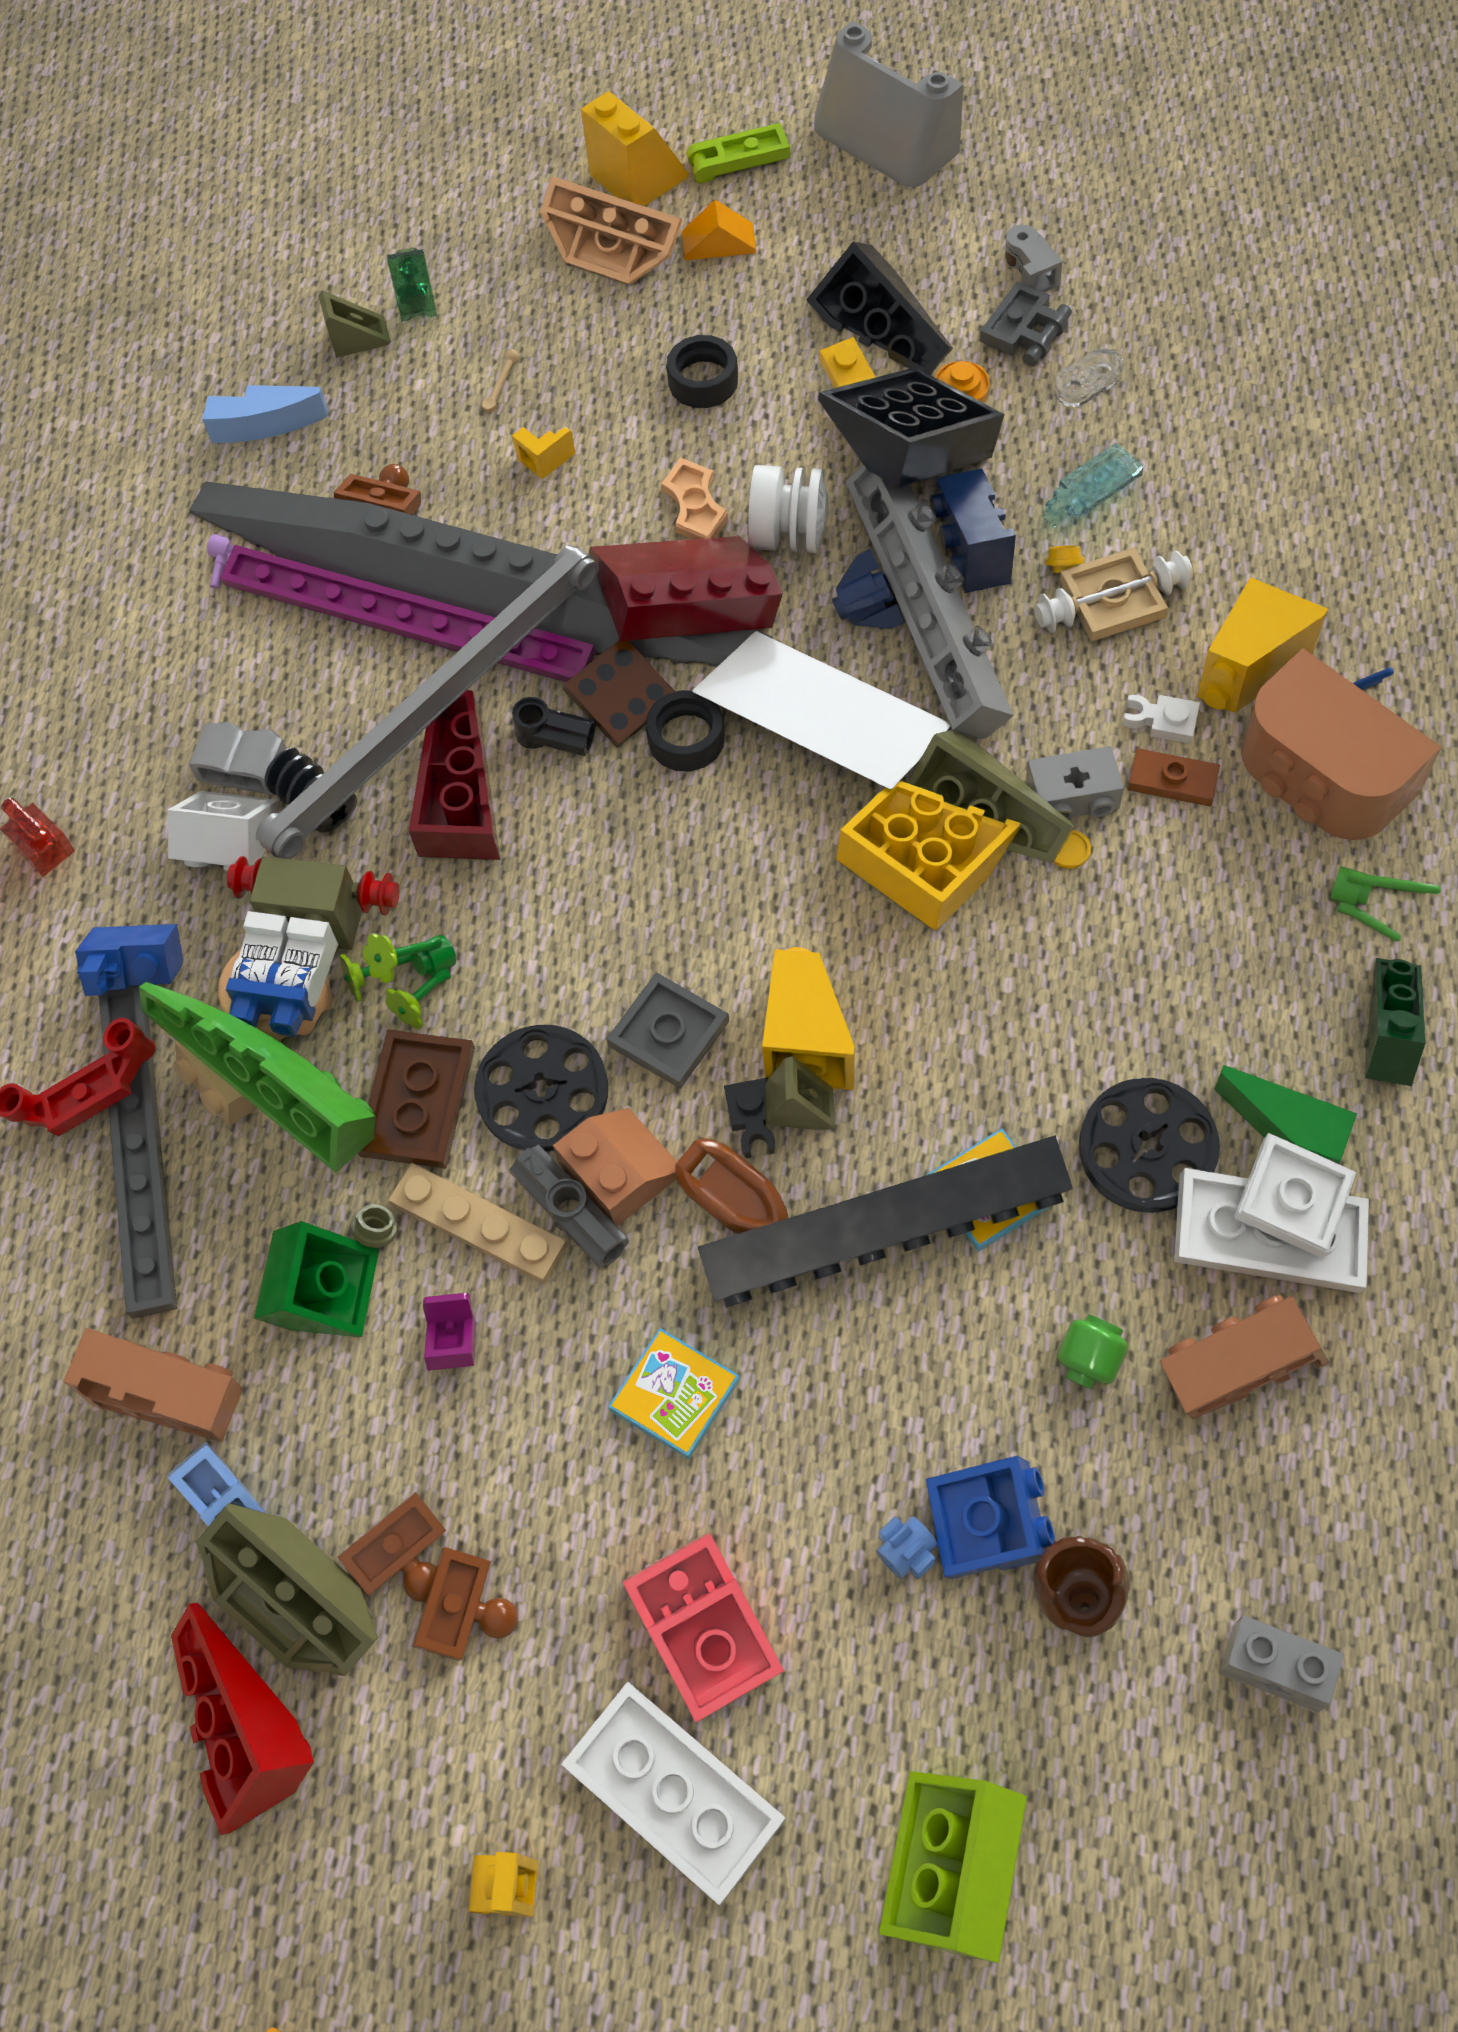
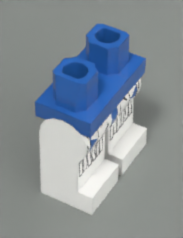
M247 911L243 925L246 931L239 958L233 966L232 976L229 978L225 989L232 1001L229 1014L255 1028L260 1014L272 1015L269 1026L273 1032L283 1036L295 1037L303 1020L313 1021L316 1011L315 1005L322 992L338 943L329 922L291 917L288 923L285 916Z

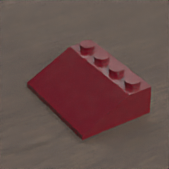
M740 536L593 546L589 549V555L599 565L597 577L620 641L773 627L783 593L771 565Z

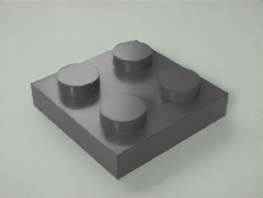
M656 972L606 1040L610 1048L681 1089L729 1023V1014Z

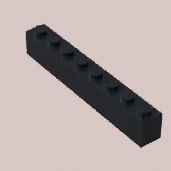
M1056 1135L710 1242L698 1246V1251L714 1302L723 1299L727 1308L752 1300L750 1291L768 1285L772 1294L797 1286L795 1277L813 1271L815 1280L842 1272L840 1263L853 1258H858L859 1265L862 1266L887 1258L884 1251L885 1248L902 1244L904 1252L931 1244L928 1236L930 1234L946 1230L948 1237L951 1238L975 1230L973 1221L990 1216L992 1223L996 1224L1020 1216L1017 1207L1035 1202L1037 1210L1063 1203L1062 1193L1072 1190L1073 1186Z

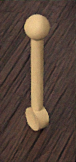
M509 349L505 353L506 362L490 396L482 401V408L486 412L496 410V399L512 365L519 360V353L514 349Z

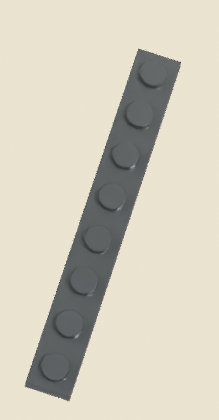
M131 985L126 989L108 990L103 995H99L102 1040L107 1026L118 1018L129 1019L142 1028L144 1035L151 1038L149 1017L141 1011L139 990L141 985ZM103 1042V1052L106 1055L111 1051L105 1047ZM153 1056L149 1060L142 1062L130 1085L132 1094L108 1107L126 1313L132 1319L177 1309Z

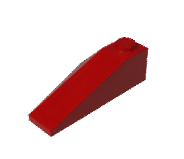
M190 1603L171 1634L182 1692L186 1696L195 1695L197 1702L194 1713L195 1724L190 1726L193 1743L205 1741L210 1770L200 1773L203 1793L219 1833L224 1835L233 1832L294 1794L314 1764L310 1744L304 1739L294 1716L199 1603Z

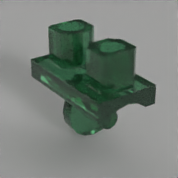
M407 248L397 250L396 254L387 255L401 322L408 321L416 316H437L424 249Z

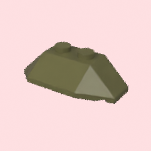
M229 1503L196 1541L199 1554L203 1555L204 1571L213 1601L285 1667L314 1672H333L334 1675L346 1676L378 1639L360 1585L286 1518Z

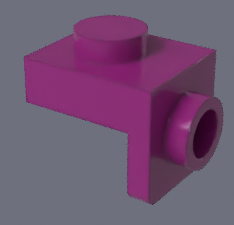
M468 1293L425 1297L423 1299V1310L427 1328L424 1359L427 1371L474 1366L476 1320L470 1295Z

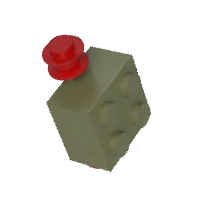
M240 856L235 864L229 866L227 872V886L229 889H232L235 898L241 899L246 891H251L249 902L255 912L285 916L288 923L291 917L329 922L338 943L336 952L338 949H353L362 912L369 913L372 906H379L380 913L386 916L391 908H396L399 901V884L393 881L391 873H386L382 881L375 880L372 871H367L359 882L353 883L345 865L262 856V858L256 860L254 866H249L247 858Z

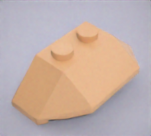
M551 176L540 209V214L547 223L549 231L566 263L629 285L639 280L671 256L683 221L678 217Z

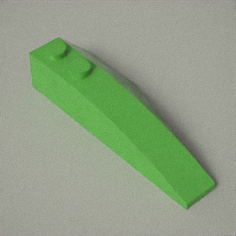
M148 982L139 987L141 1011L335 1173L374 1139L376 1116L373 1110L364 1100L360 1098L354 1099L345 1092L331 1073L327 1071L321 1072L309 1061L273 1037L226 1012L189 996Z

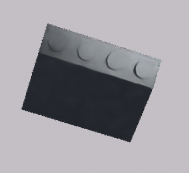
M917 367L819 392L818 401L866 469L882 478V482L885 485L893 488H902L905 485L920 480H927L930 477L949 473L952 470L967 465H974L977 462L992 458L1005 415Z

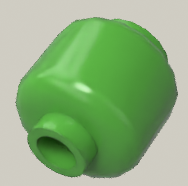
M1090 1314L1087 1315L1086 1320L1076 1319L1072 1321L1057 1352V1359L1060 1364L1069 1369L1065 1378L1091 1390L1095 1381L1102 1384L1113 1383L1128 1352V1343L1121 1337L1123 1330Z

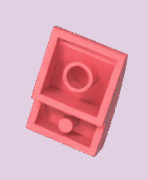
M710 1533L702 1535L622 1581L695 1722L707 1717L784 1671L738 1582L733 1577Z

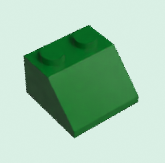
M303 1221L274 1230L254 1319L291 1331L362 1337L379 1249L364 1246L356 1240Z

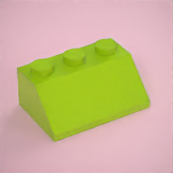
M910 1771L879 1935L999 1964L1027 1796L985 1780Z

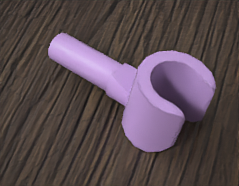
M213 534L209 538L207 553L209 556L216 558L210 588L219 589L220 577L233 550V545L230 544L228 538Z

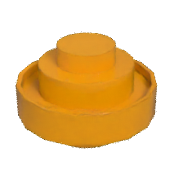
M954 361L944 365L935 375L939 380L982 403L986 402L990 387L989 376L979 365L968 361Z

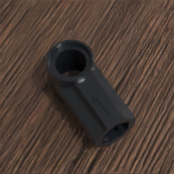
M537 697L522 698L516 702L512 709L515 736L521 746L527 749L547 746L581 756H586L589 753L596 730L595 720L549 709L547 704ZM537 722L536 724L528 725V723Z

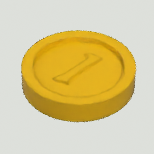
M1073 830L1054 863L1067 869L1078 868L1085 864L1091 853L1089 839L1080 831Z

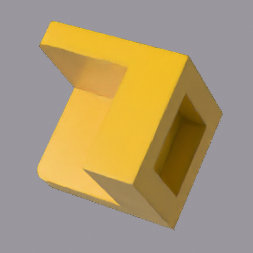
M524 427L512 435L517 460L542 480L576 454L572 431L567 427H563L556 434L548 431L539 439Z

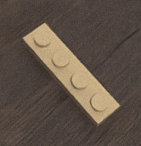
M414 1163L410 1164L388 1199L391 1206L543 1284L547 1282L568 1247L566 1240Z

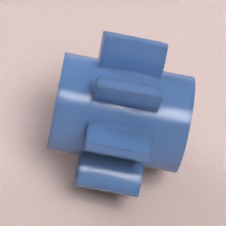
M895 1516L878 1531L880 1534L878 1537L883 1544L876 1550V1553L898 1578L902 1579L911 1571L917 1579H920L935 1564L936 1558L930 1552L938 1545L937 1541L929 1530L915 1517L912 1516L903 1524Z

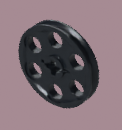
M556 1025L528 1026L500 1039L492 1046L480 1063L474 1085V1095L478 1111L485 1125L495 1137L505 1144L523 1151L528 1147L532 1148L539 1144L545 1152L555 1151L553 1145L587 1118L603 1114L609 1090L603 1061L594 1046L575 1031ZM534 1040H542L548 1044V1050L542 1057L530 1058L524 1054L526 1045ZM574 1053L586 1055L589 1059L587 1066L581 1071H569L565 1068L564 1063L570 1055ZM506 1066L513 1070V1076L506 1084L495 1085L489 1080L491 1072L497 1067ZM545 1080L547 1086L553 1087L546 1089L545 1096L538 1097L533 1089L537 1088V1081ZM579 1093H589L595 1098L594 1105L587 1111L577 1112L570 1107L573 1097ZM504 1106L515 1107L519 1111V1115L514 1123L503 1126L495 1122L494 1117L500 1108ZM544 1120H554L560 1127L558 1133L553 1138L541 1139L535 1134L537 1125Z
M1134 1078L1108 1088L1089 1108L1079 1136L1080 1159L1090 1182L1111 1202L1137 1212L1156 1213L1178 1207L1179 1183L1174 1180L1172 1175V1168L1176 1165L1184 1164L1192 1167L1194 1170L1214 1173L1219 1159L1220 1144L1218 1131L1211 1114L1204 1104L1185 1088L1170 1081L1157 1078ZM1151 1093H1158L1166 1098L1169 1109L1161 1114L1150 1112L1144 1104V1097ZM1110 1105L1118 1106L1125 1112L1126 1121L1119 1126L1109 1125L1102 1119L1101 1110ZM1189 1122L1197 1124L1204 1132L1203 1141L1199 1143L1185 1141L1180 1135V1126ZM1162 1128H1165L1166 1130L1161 1133L1157 1141L1156 1151L1151 1149L1147 1153L1143 1152L1136 1162H1132L1140 1151L1142 1140L1148 1141L1151 1137L1154 1138ZM1099 1147L1111 1148L1118 1156V1164L1112 1168L1101 1167L1095 1162L1093 1152ZM1135 1177L1148 1179L1154 1187L1153 1195L1148 1198L1134 1196L1129 1189V1181Z

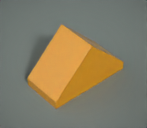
M716 199L682 230L685 261L756 253L753 223Z

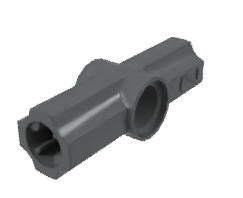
M539 1144L532 1148L528 1147L516 1157L514 1164L509 1169L510 1174L551 1216L555 1226L561 1231H565L599 1269L605 1265H610L622 1254L624 1248L629 1244L628 1238L587 1196L582 1184L571 1179ZM566 1200H577L579 1202L576 1209L571 1212H561L558 1210L559 1206Z

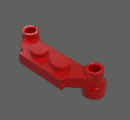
M118 1018L107 1026L103 1035L104 1045L111 1052L38 1095L32 1094L29 1090L15 1083L4 1085L0 1088V1116L11 1122H22L28 1126L46 1127L48 1132L59 1137L132 1094L130 1085L142 1062L149 1060L153 1056L155 1042L144 1035L142 1028L126 1018Z

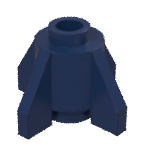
M871 548L855 556L836 587L838 596L833 598L832 601L842 621L848 618L853 625L891 629L904 623L905 619L897 602L887 606V603L895 600L886 574L884 575L882 570L874 574L871 572L879 568Z

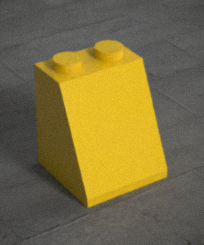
M610 91L605 92L581 108L590 176L615 197L646 206L689 177L687 170L657 130Z
M1250 577L1208 650L1197 697L1204 700L1208 706L1214 709H1226L1233 713L1256 699L1261 687L1302 648L1312 655L1314 654L1328 608Z
M791 947L787 950L775 949L762 1045L765 1078L768 1077L769 1079L784 1058L793 1056L833 1089L854 1090L855 1045L820 953L810 952L801 947Z

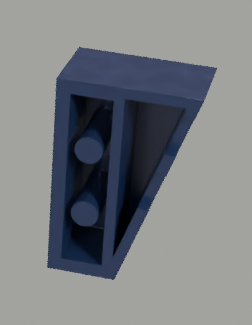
M982 468L937 477L935 495H930V507L933 518H940L942 526H940L942 546L944 550L950 549L952 553L949 562L953 580L961 581L964 593L1011 584L1016 534L1013 528L1004 530L1000 521L1006 520L1003 508L995 509L992 501L995 500V493Z

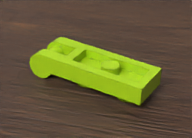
M776 123L694 143L688 147L686 155L690 165L693 166L692 171L696 182L701 184L712 181L718 175L790 158V145L781 123Z

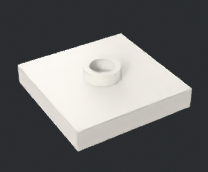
M1268 1133L1261 1144L1234 1219L1323 1258L1328 1254L1356 1172Z

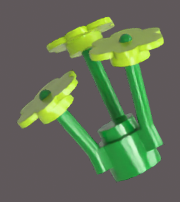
M371 934L367 938L368 944L363 947L362 951L364 961L369 965L364 968H360L357 962L351 963L345 954L340 955L344 980L347 982L356 1002L362 1001L359 989L365 986V977L380 978L384 983L392 982L394 979L393 968L408 962H412L413 967L421 976L426 974L431 976L412 995L408 992H403L402 990L395 991L391 988L385 991L388 997L385 1003L388 1008L398 1015L402 1022L406 1025L410 1024L415 1029H421L424 1025L420 1018L422 1013L419 1001L439 983L450 979L451 975L448 968L456 964L454 948L443 935H437L423 942L394 949L391 940L386 935L378 936L377 934Z

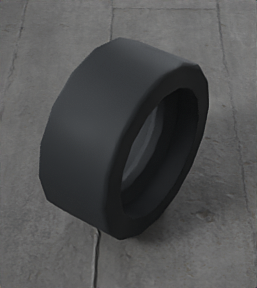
M712 335L688 337L677 343L667 356L668 386L672 396L681 404L692 408L714 407L728 400L737 389V356L733 347L724 339ZM697 362H713L724 368L720 375L706 381H693L681 374L683 369Z
M680 690L666 694L654 703L647 714L646 733L652 756L662 766L674 771H695L705 768L716 760L724 748V719L719 706L692 691ZM684 715L699 717L705 720L710 727L707 737L699 743L689 746L673 745L666 742L661 734L662 728L673 718Z

